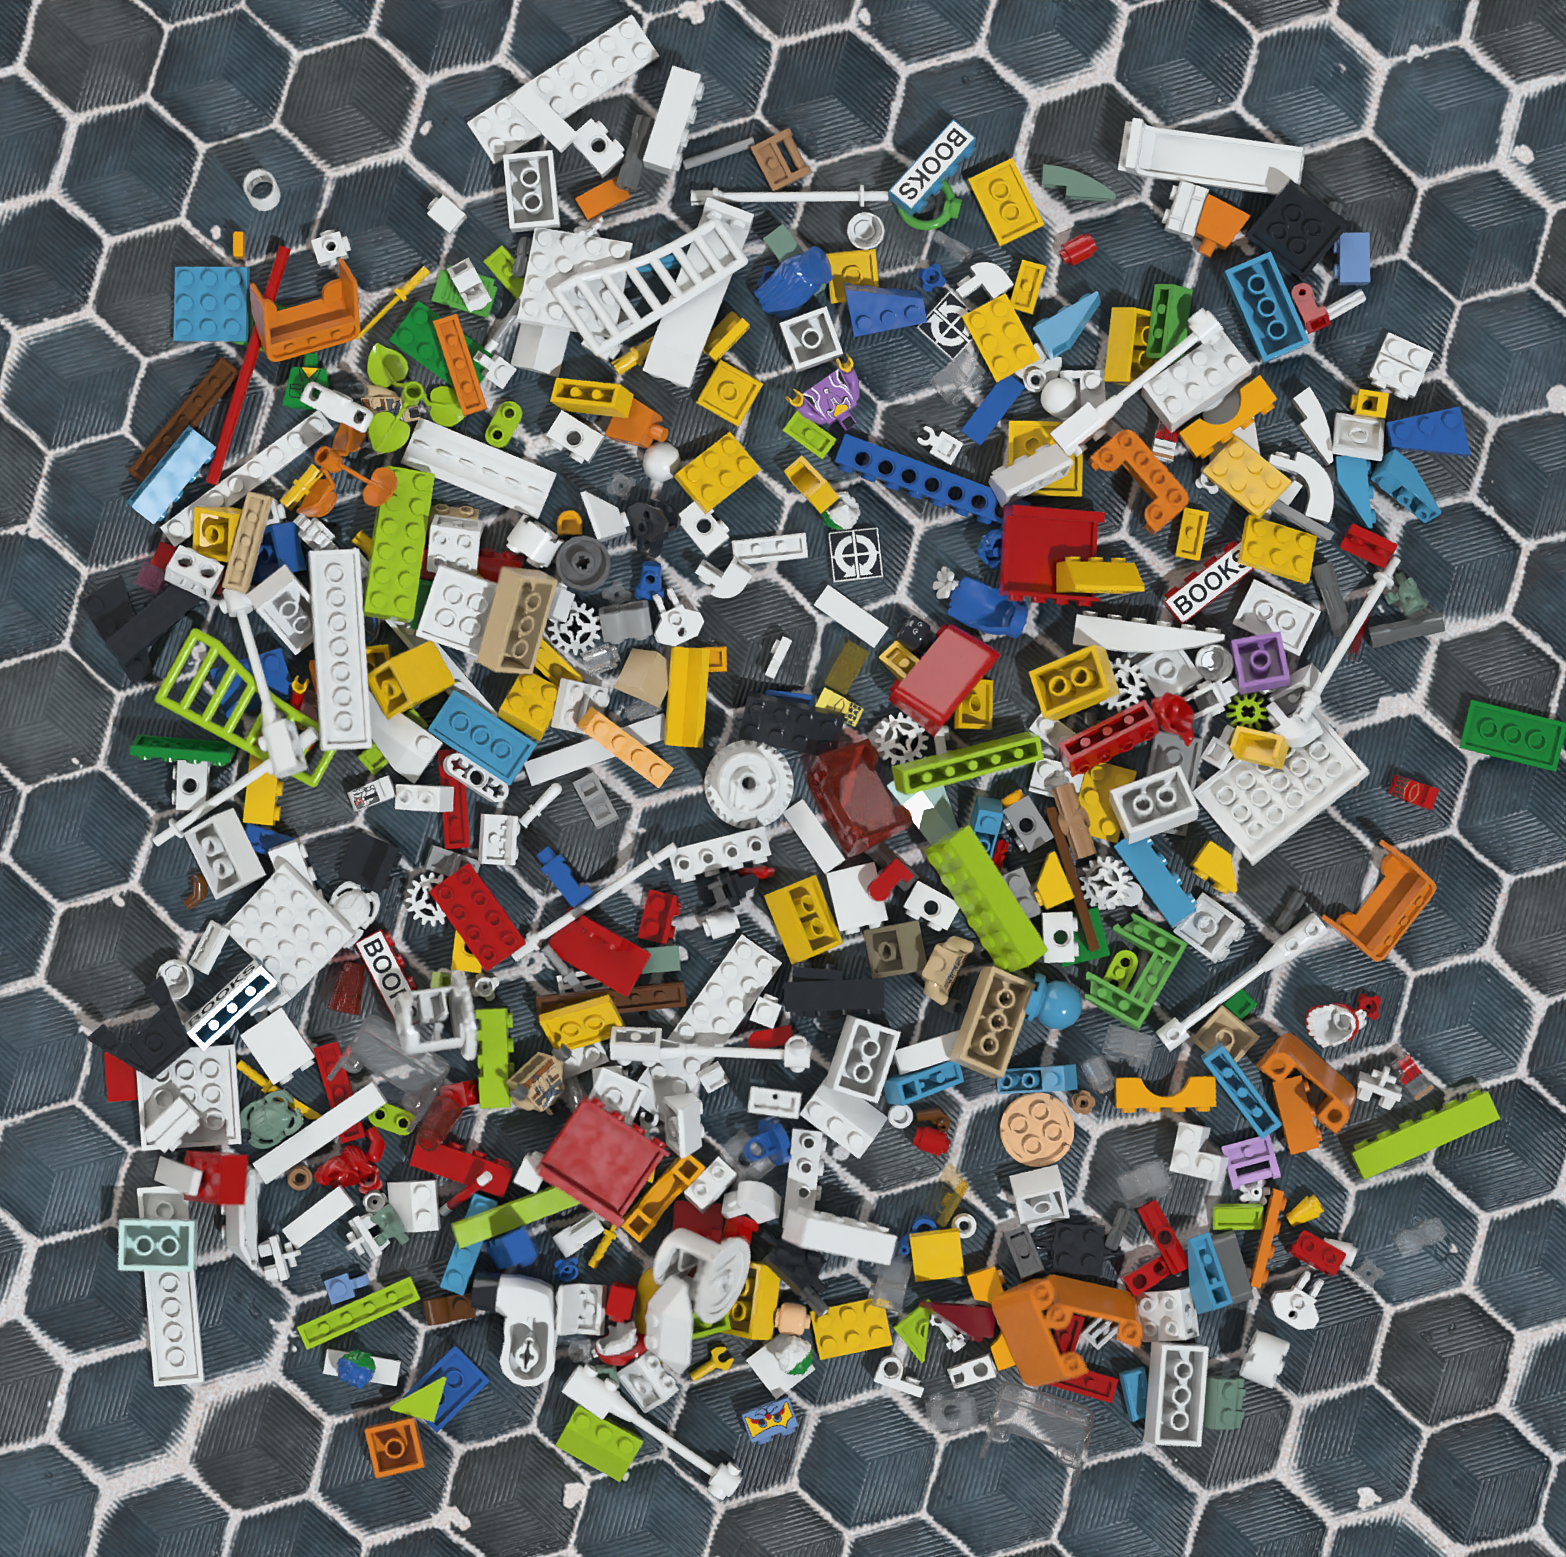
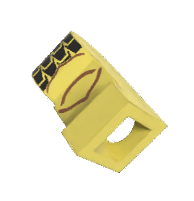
M827 688L823 689L815 707L845 713L844 722L856 727L864 711L863 708Z

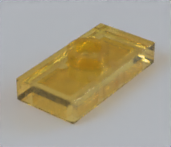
M848 640L824 684L846 695L870 652Z
M960 1179L952 1194L950 1192L946 1193L941 1202V1205L944 1207L937 1217L936 1223L943 1227L947 1225L969 1188L968 1182Z

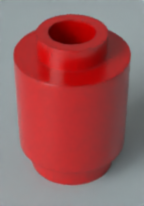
M1089 233L1085 235L1080 234L1061 244L1059 255L1065 265L1069 263L1073 267L1093 256V253L1097 251V246Z
M919 1126L912 1145L917 1146L918 1150L940 1157L941 1152L946 1154L951 1140L947 1139L948 1133L925 1126V1128Z

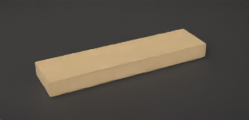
M247 492L223 581V588L248 594L273 501L272 497Z

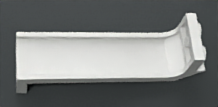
M1133 118L1132 122L1125 121L1118 170L1147 178L1176 182L1185 181L1191 184L1277 195L1290 179L1300 186L1305 151L1303 147L1157 128L1146 125L1143 119Z
M707 197L698 227L710 219L722 221L742 250L751 229L754 214ZM715 229L703 235V238L724 267L736 260ZM691 242L686 256L704 280L714 274L715 271L695 242ZM683 267L676 280V284L682 293L694 286V283ZM733 274L661 318L643 371L653 377L669 380L677 386L691 387L699 359ZM672 294L670 295L669 301L674 298Z

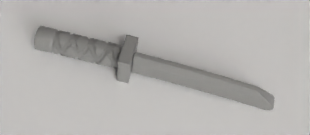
M549 944L546 945L541 951L556 969L561 972L562 980L565 983L568 982L575 992L587 991L575 976V970L573 968L569 969L562 959L558 957L557 953L553 951Z

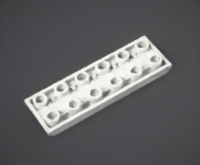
M423 418L418 420L401 461V464L421 472L435 474V478L535 519L539 518L557 475L543 467Z

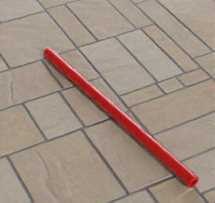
M279 246L263 299H269L275 303L291 249ZM254 325L207 475L206 482L218 485L262 343L256 325Z

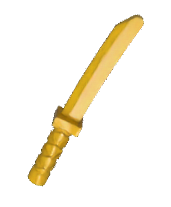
M423 266L400 290L396 288L394 290L396 296L360 331L356 339L360 340L400 299L405 302L407 300L406 295L430 274L429 270Z
M240 1060L236 1068L263 1087L262 1091L264 1093L282 1090L275 1084L273 1085L271 1080L264 1078L255 1069H252L243 1060ZM276 1097L281 1102H284L281 1097ZM294 1098V1102L288 1100V1106L295 1111L297 1108L301 1109L302 1115L306 1118L317 1120L322 1117L321 1114Z
M612 1225L610 1231L604 1230V1236L587 1265L597 1269L612 1239L615 1240L617 1237L614 1234L617 1228L615 1225Z

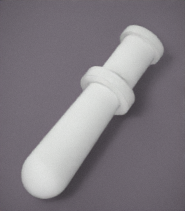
M559 783L552 784L533 806L530 804V809L518 821L527 828V825L537 815L540 817V812L561 793V785Z

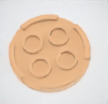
M1041 1092L1027 1093L1012 1101L1004 1111L1000 1123V1136L1005 1149L1016 1161L1033 1167L1048 1166L1060 1160L1068 1152L1074 1138V1121L1069 1109L1058 1098Z

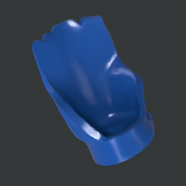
M816 246L811 247L805 253L784 260L772 276L754 291L755 296L759 299V303L762 304V310L770 315H775L779 319H786L799 311L810 297L819 291L822 284H827L833 279L830 261L826 254Z
M965 576L959 581L958 586L955 587L950 595L951 602H949L950 608L947 610V613L956 620L981 632L997 636L1005 634L1013 639H1017L1027 624L1028 604L1024 600L1008 601V596L999 595L1000 588L988 586L979 580Z

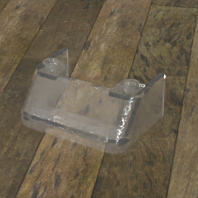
M369 1015L365 1018L339 1057L327 1079L331 1081L340 1068L350 1073H358L363 1066H366L405 1092L402 1097V1104L407 1111L415 1115L406 1129L407 1132L411 1133L428 1110L448 1075L450 1067L445 1059L433 1051L411 1055L405 1054L402 1050L396 1027L377 1015Z
M1004 1382L998 1391L979 1457H985L990 1442L997 1444L1006 1443L1011 1433L1058 1448L1056 1453L1057 1460L1062 1465L1073 1468L1070 1487L1074 1488L1086 1461L1095 1414L1085 1405L1015 1382Z

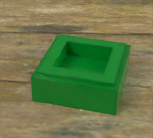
M1241 989L1222 1005L1242 1021L1257 1003Z

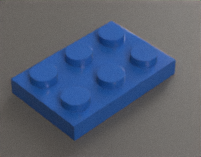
M457 1345L402 1397L409 1396L443 1376L447 1377L435 1421L424 1420L436 1433L490 1381Z

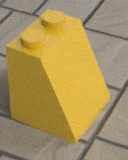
M431 640L389 659L367 674L368 685L387 720L445 691L456 683L451 671L440 655L439 649Z

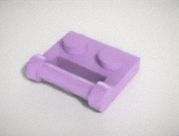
M1270 1135L1264 1139L1256 1137L1221 1147L1223 1156L1229 1157L1227 1172L1232 1190L1239 1189L1241 1185L1259 1180L1281 1177ZM1267 1160L1269 1162V1168L1237 1176L1235 1170L1237 1168Z

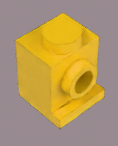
M1359 389L1357 395L1352 394L1350 409H1354V415L1383 420L1386 417L1389 393ZM1364 401L1372 403L1371 409L1364 408Z

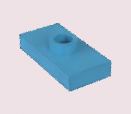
M1139 1366L1119 1373L1129 1421L1134 1422L1146 1418L1148 1381L1145 1367Z

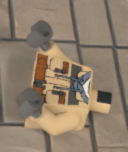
M361 382L351 384L352 387L356 386L359 390L358 394H352L351 397L359 398L364 396V398H361L362 406L372 411L373 415L380 412H390L396 418L403 406L401 397H398L396 392L381 386L365 385ZM419 406L407 407L400 420L406 423L421 420ZM368 430L369 442L361 446V449L368 448L370 454L364 457L366 460L375 455L383 454L373 450Z
M952 936L946 942L935 946L921 976L925 982V994L938 1004L943 1005L945 1011L958 1015L954 1010L955 1005L963 1006L962 1001L948 997V994L970 952L980 960L986 959L981 955V952L985 950L981 942L973 943L972 941Z
M564 1043L561 1044L559 1050L556 1048L552 1050L553 1056L541 1052L536 1053L506 1081V1084L512 1089L509 1094L512 1096L514 1106L527 1111L534 1109L541 1112L546 1110L548 1115L555 1114L560 1110L561 1107L556 1099L565 1091L563 1064L572 1054V1051Z

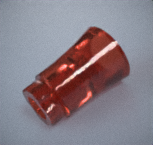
M343 961L327 1009L361 1016V999L366 977L363 975L365 974L366 966Z
M445 1096L434 1097L429 1111L418 1130L415 1140L417 1145L428 1152L438 1149L454 1125L463 1116V1111L459 1104Z

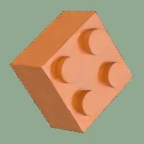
M409 1416L366 1427L365 1434L376 1478L423 1468L427 1464L416 1417Z

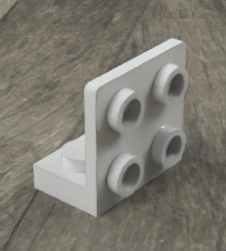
M435 514L430 530L427 571L437 572L439 564L476 576L480 538L483 532L484 521Z
M1189 1287L1169 1291L1142 1292L1137 1296L1143 1330V1342L1187 1340L1199 1336L1197 1311Z

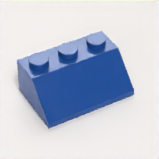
M278 648L259 654L268 690L283 701L291 699L293 677L284 649ZM249 658L240 660L239 662L254 677ZM228 664L210 670L215 689H217L227 671ZM237 673L220 702L227 718L232 714L247 686V683ZM256 691L243 713L261 708V698Z

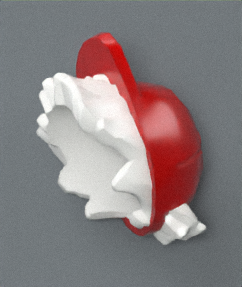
M1345 1003L1312 1006L1307 1011L1305 1024L1309 1035L1314 1038L1318 1045L1321 1044L1323 1048L1330 1045L1336 1047L1343 1042L1350 1041L1366 1025L1367 1021L1364 1019L1367 1013L1362 1009L1356 1012L1355 1009Z
M634 1321L627 1324L625 1322H618L617 1327L608 1326L610 1333L601 1337L591 1352L593 1358L599 1356L608 1365L622 1366L631 1362L647 1349L645 1345L646 1334L635 1333L637 1329L635 1328Z

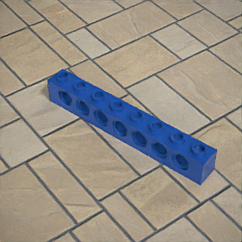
M848 434L844 435L835 459V464L839 465V470L852 474V471L862 474V479L873 483L878 479L885 482L884 487L894 491L902 488L908 491L907 495L919 500L922 499V496L929 498L932 505L943 509L945 505L953 507L956 514L964 517L972 514L978 517L977 521L991 526L993 522L1001 525L1000 529L1003 531V518L997 517L994 512L995 507L1000 505L992 488ZM859 453L867 454L869 463L865 466H859L855 462L856 455ZM881 462H889L892 465V472L890 474L884 475L879 472L878 466ZM906 470L914 472L916 476L915 481L905 483L901 478L902 473ZM928 479H935L939 484L938 490L935 492L927 491L925 482ZM953 487L960 489L962 492V497L957 501L951 500L948 496V490ZM973 497H982L985 501V506L982 509H975L971 505ZM1019 499L1010 505L1030 506L1031 503Z

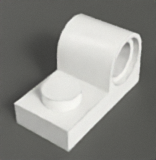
M887 1355L882 1358L876 1370L874 1382L921 1398L924 1386L920 1385V1380L910 1376H906V1379L901 1378L903 1373L901 1360L895 1355ZM890 1361L895 1362L898 1365V1370L894 1374L886 1373L884 1371L886 1363Z

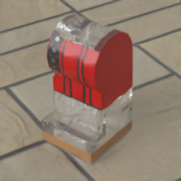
M1406 1052L1389 1063L1397 1079L1413 1101H1418L1435 1089Z

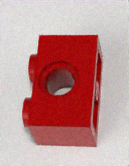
M613 1281L605 1315H609V1320L623 1323L624 1319H630L637 1286Z

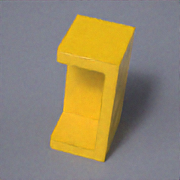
M802 455L784 470L785 475L795 488L820 514L839 498L829 483Z
M1241 726L1236 727L1230 745V750L1235 759L1277 769L1283 768L1289 749L1284 736Z

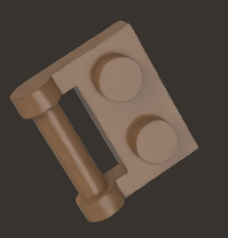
M790 128L750 147L772 192L812 173L810 166H806L792 139L793 133ZM783 141L797 168L796 172L791 173L777 143Z

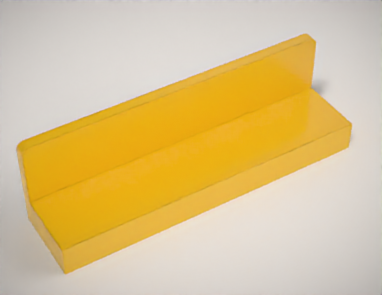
M677 646L671 648L665 745L703 748L710 649Z

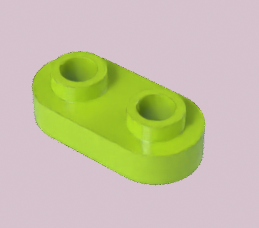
M507 401L498 408L485 434L490 446L503 448L511 440L522 419V410L517 403ZM512 409L514 416L507 418L505 416L506 410ZM495 431L502 432L501 439L496 440L493 438Z
M1128 950L1116 953L1103 980L1108 983L1111 980H1117V988L1125 992L1138 966L1136 955ZM1122 958L1129 959L1130 963L1127 967L1121 966L1120 961Z
M388 1103L368 1115L369 1121L374 1126L399 1135L412 1133L417 1124L416 1117L412 1112ZM377 1110L384 1111L385 1116L383 1119L376 1117ZM402 1118L408 1121V1126L405 1128L399 1125V1121Z

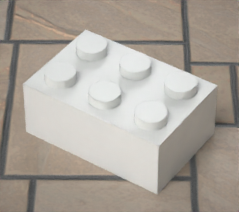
M553 151L503 155L511 232L533 231L536 228H561Z
M283 565L246 595L256 611L295 655L314 641L311 594L286 565Z
M1180 765L1110 791V803L1128 845L1198 819L1199 808Z
M234 808L212 816L184 833L216 900L234 893L266 875Z
M847 1015L824 1086L878 1103L901 1032Z

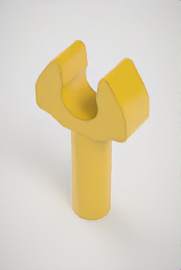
M718 1346L712 1349L711 1360L689 1373L694 1382L715 1368L722 1369L723 1371L728 1370L734 1358L731 1357L725 1362H721L718 1359L719 1354L726 1351L727 1347Z

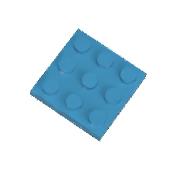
M175 267L174 341L248 342L250 268Z

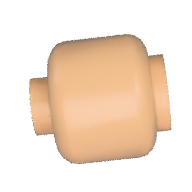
M783 1303L781 1308H777L774 1327L778 1328L780 1334L799 1337L804 1333V1329L810 1328L811 1314H806V1307L802 1304Z

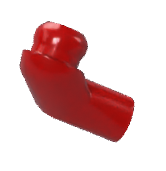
M373 1126L365 1131L371 1142L368 1152L365 1153L370 1164L377 1163L382 1159L386 1147L385 1141L377 1127Z

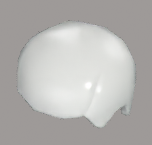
M862 212L854 215L849 221L847 234L850 242L855 247L869 250L877 247L883 240L885 233L884 224L878 216L869 212Z
M1066 378L1050 380L1041 393L1043 408L1055 418H1065L1074 412L1073 403L1078 399L1075 386Z
M659 441L647 448L643 456L642 466L649 478L654 481L664 482L674 477L679 469L681 459L678 450L671 443Z
M1219 644L1206 645L1197 652L1195 666L1205 680L1224 681L1233 671V656L1224 646Z
M168 960L160 966L156 974V978L160 975L164 977L172 999H181L186 996L194 984V974L191 968L181 960Z

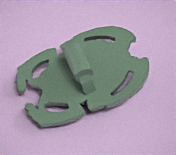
M285 1089L273 1091L264 1098L251 1102L240 1113L241 1129H249L250 1133H252L251 1139L248 1142L255 1148L265 1149L275 1146L286 1136L295 1133L303 1125L301 1109L297 1108L296 1114L289 1111L288 1100L294 1102V1098ZM275 1097H281L284 1100V1102H277L273 1099ZM252 1107H254V1110L251 1112V1114H250V1116H249L250 1118H249V1120H248V1119H247L248 1113H249L250 1109H251ZM294 1117L295 1123L293 1127L289 1128V1122ZM259 1138H260V1139H263V1140H271V1139H272L273 1141H272V1142H262V1141L259 1140Z

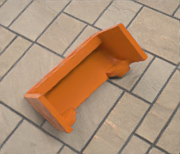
M343 258L338 259L339 279L332 280L324 285L322 299L277 311V307L272 300L263 299L254 283L249 284L253 319L264 352L270 361L279 362L350 342L359 335L360 318L357 281Z
M1383 840L1379 844L1389 853L1381 861V873L1385 877L1356 915L1351 912L1341 914L1336 922L1326 915H1323L1321 918L1339 935L1375 962H1380L1386 958L1436 891V883L1409 857Z

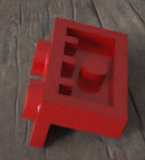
M1351 524L1340 545V549L1381 568H1385L1398 544L1355 524Z
M649 889L638 938L666 945L668 940L673 941L676 926H672L674 916H679L682 902L677 901L678 896Z
M1306 1230L1301 1232L1296 1243H1292L1287 1253L1330 1277L1337 1274L1346 1257L1345 1252Z

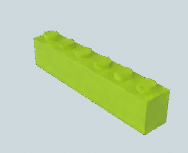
M1026 731L892 766L896 791L910 795L1044 759L1040 736Z
M1480 1088L1466 1094V1099L1458 1102V1099L1451 1100L1445 1103V1108L1438 1112L1435 1109L1429 1110L1421 1114L1422 1119L1418 1121L1407 1120L1399 1124L1400 1129L1390 1132V1129L1376 1134L1377 1139L1369 1143L1366 1139L1354 1144L1355 1149L1349 1152L1361 1178L1366 1180L1499 1120L1500 1117L1489 1092L1485 1090L1481 1092Z

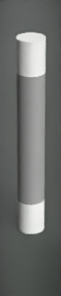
M522 294L484 347L491 354L518 317Z

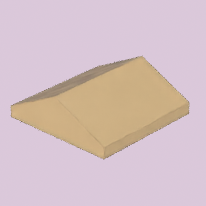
M632 648L614 688L660 708L668 691L670 661L659 652Z
M1221 1005L1205 1021L1191 1038V1041L1204 1052H1207L1221 1041L1234 1060L1238 1062L1260 1036Z

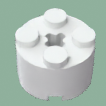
M523 514L508 536V544L506 546L517 554L524 553L528 556L527 561L536 568L548 567L564 544V541H556L558 535L536 520L534 523L528 522L527 520L530 517Z
M1256 1330L1249 1344L1251 1346L1244 1356L1239 1374L1246 1379L1272 1389L1277 1375H1280L1284 1366L1282 1358L1286 1356L1290 1343L1263 1331Z

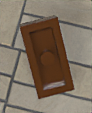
M472 1292L464 1293V1295L456 1294L424 1299L427 1326L475 1318L476 1310L471 1308Z

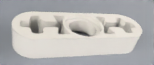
M455 753L448 755L444 759L443 768L448 775L488 801L501 802L508 796V786L505 782L464 755ZM458 759V765L462 768L468 769L465 772L461 769L453 770L452 768L454 765L451 763V761ZM473 771H478L482 776V780L478 785H474L470 781V775ZM486 784L490 785L491 787L499 786L498 791L501 794L493 796L494 791L492 789L486 787L484 788V790H482V788Z

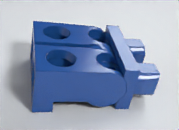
M546 847L536 855L544 865L541 871L550 877L551 881L573 908L583 903L595 893L587 884L581 887L573 877L571 867L564 864L567 862V859L562 854L557 856L551 847Z

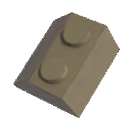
M919 920L863 930L872 978H882L924 970L927 961Z

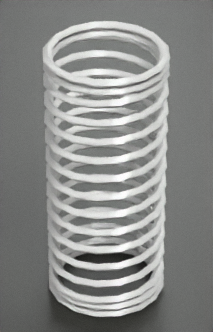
M260 169L254 170L246 176L243 187L253 207L261 211L272 210L280 201V191L274 177L266 170ZM269 182L273 185V190L268 197L255 199L251 196V191L256 184Z

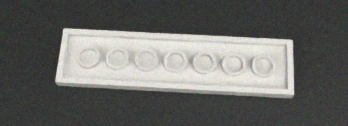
M631 15L528 82L527 85L564 120L658 59L659 55L633 15ZM521 88L467 122L494 165L503 160V155L513 154L542 135L509 102Z
M359 549L309 551L321 751L372 748Z
M741 935L667 1040L683 1043L686 1046L723 1047L782 962L744 935ZM686 1056L662 1060L661 1062H656L653 1066L647 1067L637 1081L648 1087L640 1106L653 1115L658 1114L659 1119L665 1123L663 1097L690 1093L700 1080L696 1073L708 1067L715 1057Z
M167 1185L137 1188L139 1218L191 1219L189 1201L184 1200L183 1192ZM144 1271L154 1387L204 1382L195 1271Z

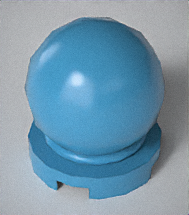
M1036 972L1035 979L1032 978L1031 983L1036 984L1031 993L1024 1020L1031 1022L1033 1018L1037 1017L1043 1025L1050 1029H1064L1073 1025L1082 1013L1083 1002L1079 992L1075 987L1064 981L1055 980L1047 983L1045 981L1046 976Z

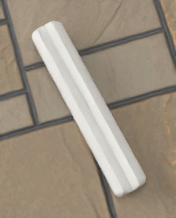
M1358 289L1326 307L1330 320L1364 302L1366 297L1363 291Z

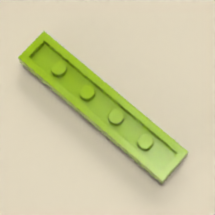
M409 1276L298 1326L297 1329L308 1350L420 1300L421 1297L412 1277Z

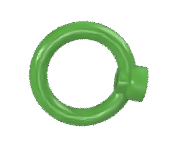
M944 180L941 190L945 195L946 201L943 212L937 218L925 221L917 219L913 215L910 217L898 206L897 210L901 218L909 226L919 230H933L944 225L950 218L958 219L962 200L955 198L952 187Z

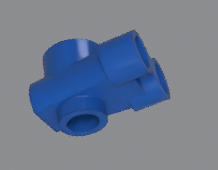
M656 561L643 562L640 581L635 586L634 597L636 599H650L654 601L652 596L658 594L662 601L664 600L665 589L661 587L662 567L660 563Z

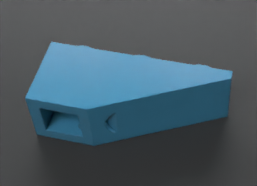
M1097 291L1092 294L1087 293L1083 295L1079 302L1072 306L1062 307L1056 315L1040 320L1033 328L1034 335L1049 360L1073 346L1101 303Z
M1396 449L1382 456V460L1378 461L1371 480L1424 523L1439 516L1441 510L1414 464Z
M1336 456L1333 458L1335 483L1364 528L1370 530L1372 524L1376 523L1375 509H1371L1370 499L1374 498L1373 485L1368 484V474H1371V462L1369 459Z
M977 796L971 815L970 827L989 857L992 858L1004 815L1002 803L999 799Z
M1076 1064L1007 1068L1004 1077L997 1078L998 1094L1056 1092L1078 1089Z

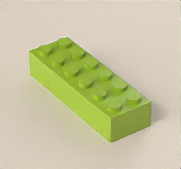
M386 465L385 468L390 469L397 476L398 486L393 496L384 504L377 506L363 594V616L410 623L414 618L435 474Z
M970 825L943 835L924 849L930 864L935 867L942 883L954 897L956 905L961 908L968 924L974 929L981 940L982 946L992 957L996 968L1010 973L1031 965L1049 951Z

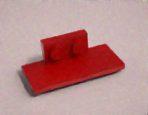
M470 863L430 890L432 897L485 971H489L526 944V941L514 926L512 919Z
M569 907V908L567 909L566 913H568L569 911H571V910L574 909V908ZM584 914L554 933L548 943L553 951L557 953L558 957L626 997L631 993L651 957V953Z
M676 1200L674 1204L673 1231L684 1228L721 1245L723 1215L721 1212L723 1204L713 1203L702 1214L689 1201ZM698 1265L692 1267L687 1276L695 1277L698 1272Z

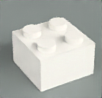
M827 307L780 323V329L796 373L843 356V351Z

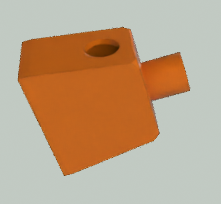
M1208 194L1194 234L1203 239L1197 252L1210 258L1215 247L1226 250L1250 215Z
M633 398L628 418L612 417L605 436L615 442L649 448L653 439L664 442L668 435V429L660 426L662 416Z

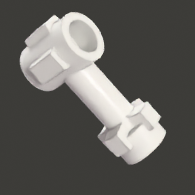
M931 1315L930 1323L932 1326H939L949 1340L946 1344L949 1349L956 1352L966 1345L962 1334L957 1335L951 1327Z

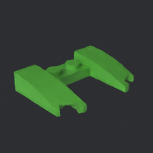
M1133 913L1131 915L1133 920L1131 923L1123 928L1116 924L1112 931L1152 955L1130 994L1088 971L1086 980L1091 981L1090 995L1085 994V999L1120 1022L1139 1031L1173 969H1175L1187 948L1188 943Z

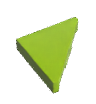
M918 1306L894 1325L893 1328L918 1360L923 1363L925 1361L930 1313Z
M443 1376L392 1404L390 1410L434 1422L447 1377Z

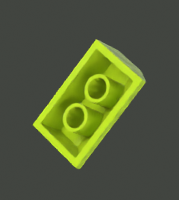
M578 1404L555 1446L620 1482L644 1442V1438L606 1416L602 1420Z

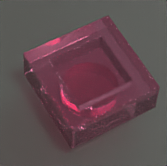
M144 561L134 584L158 594L164 582L166 571Z

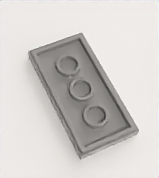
M1159 731L1152 741L1146 777L1180 765L1191 792L1195 790L1204 739L1193 737L1192 743L1187 747L1179 735ZM1188 823L1164 831V833L1186 836Z

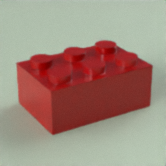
M186 1150L183 1164L202 1171L197 1195H189L183 1192L184 1200L215 1205H245L248 1155L219 1151Z

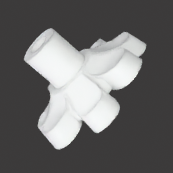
M598 215L588 222L586 219L580 220L578 222L580 226L574 229L575 234L579 237L584 235L600 237L597 230L602 227V215Z
M945 566L937 573L939 582L935 581L933 583V590H938L936 595L938 599L948 598L950 591L954 590L959 581L953 580L954 572H951Z
M1263 1179L1248 1183L1247 1185H1241L1239 1190L1244 1192V1194L1239 1196V1200L1242 1203L1249 1201V1203L1259 1202L1263 1203V1206L1266 1205L1267 1199L1265 1195L1271 1193L1269 1187H1264L1266 1180Z

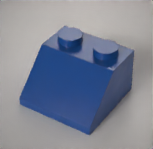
M294 522L271 525L265 528L252 576L254 584L263 582L283 565H286L293 574L307 570L299 536L297 535L298 531Z

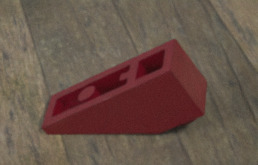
M919 1302V1306L958 1333L969 1336L968 1340L983 1342L984 1337L993 1338L995 1315L990 1306Z

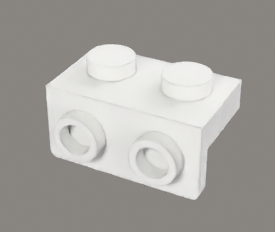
M481 814L478 863L515 865V861L518 858L516 842L520 832L518 816Z

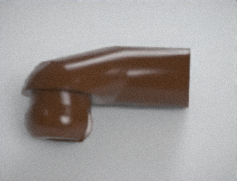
M196 873L191 877L192 894L183 900V903L190 911L208 895V883L201 873Z
M939 1107L916 1109L917 1121L930 1120L939 1131L945 1132L949 1130L951 1120Z

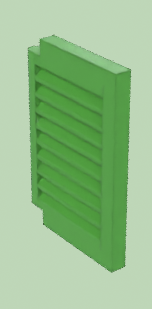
M447 269L446 271L441 270L431 301L489 318L498 287L493 286L495 279L478 274L492 301L488 302L484 308L470 312Z

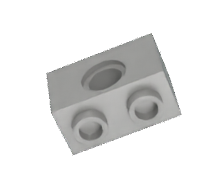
M1028 795L1003 810L1004 816L1002 821L1008 830L1013 828L1017 835L1014 840L1021 851L1026 849L1027 853H1030L1054 838ZM1023 818H1028L1032 821L1033 827L1030 832L1025 833L1020 830L1019 822Z

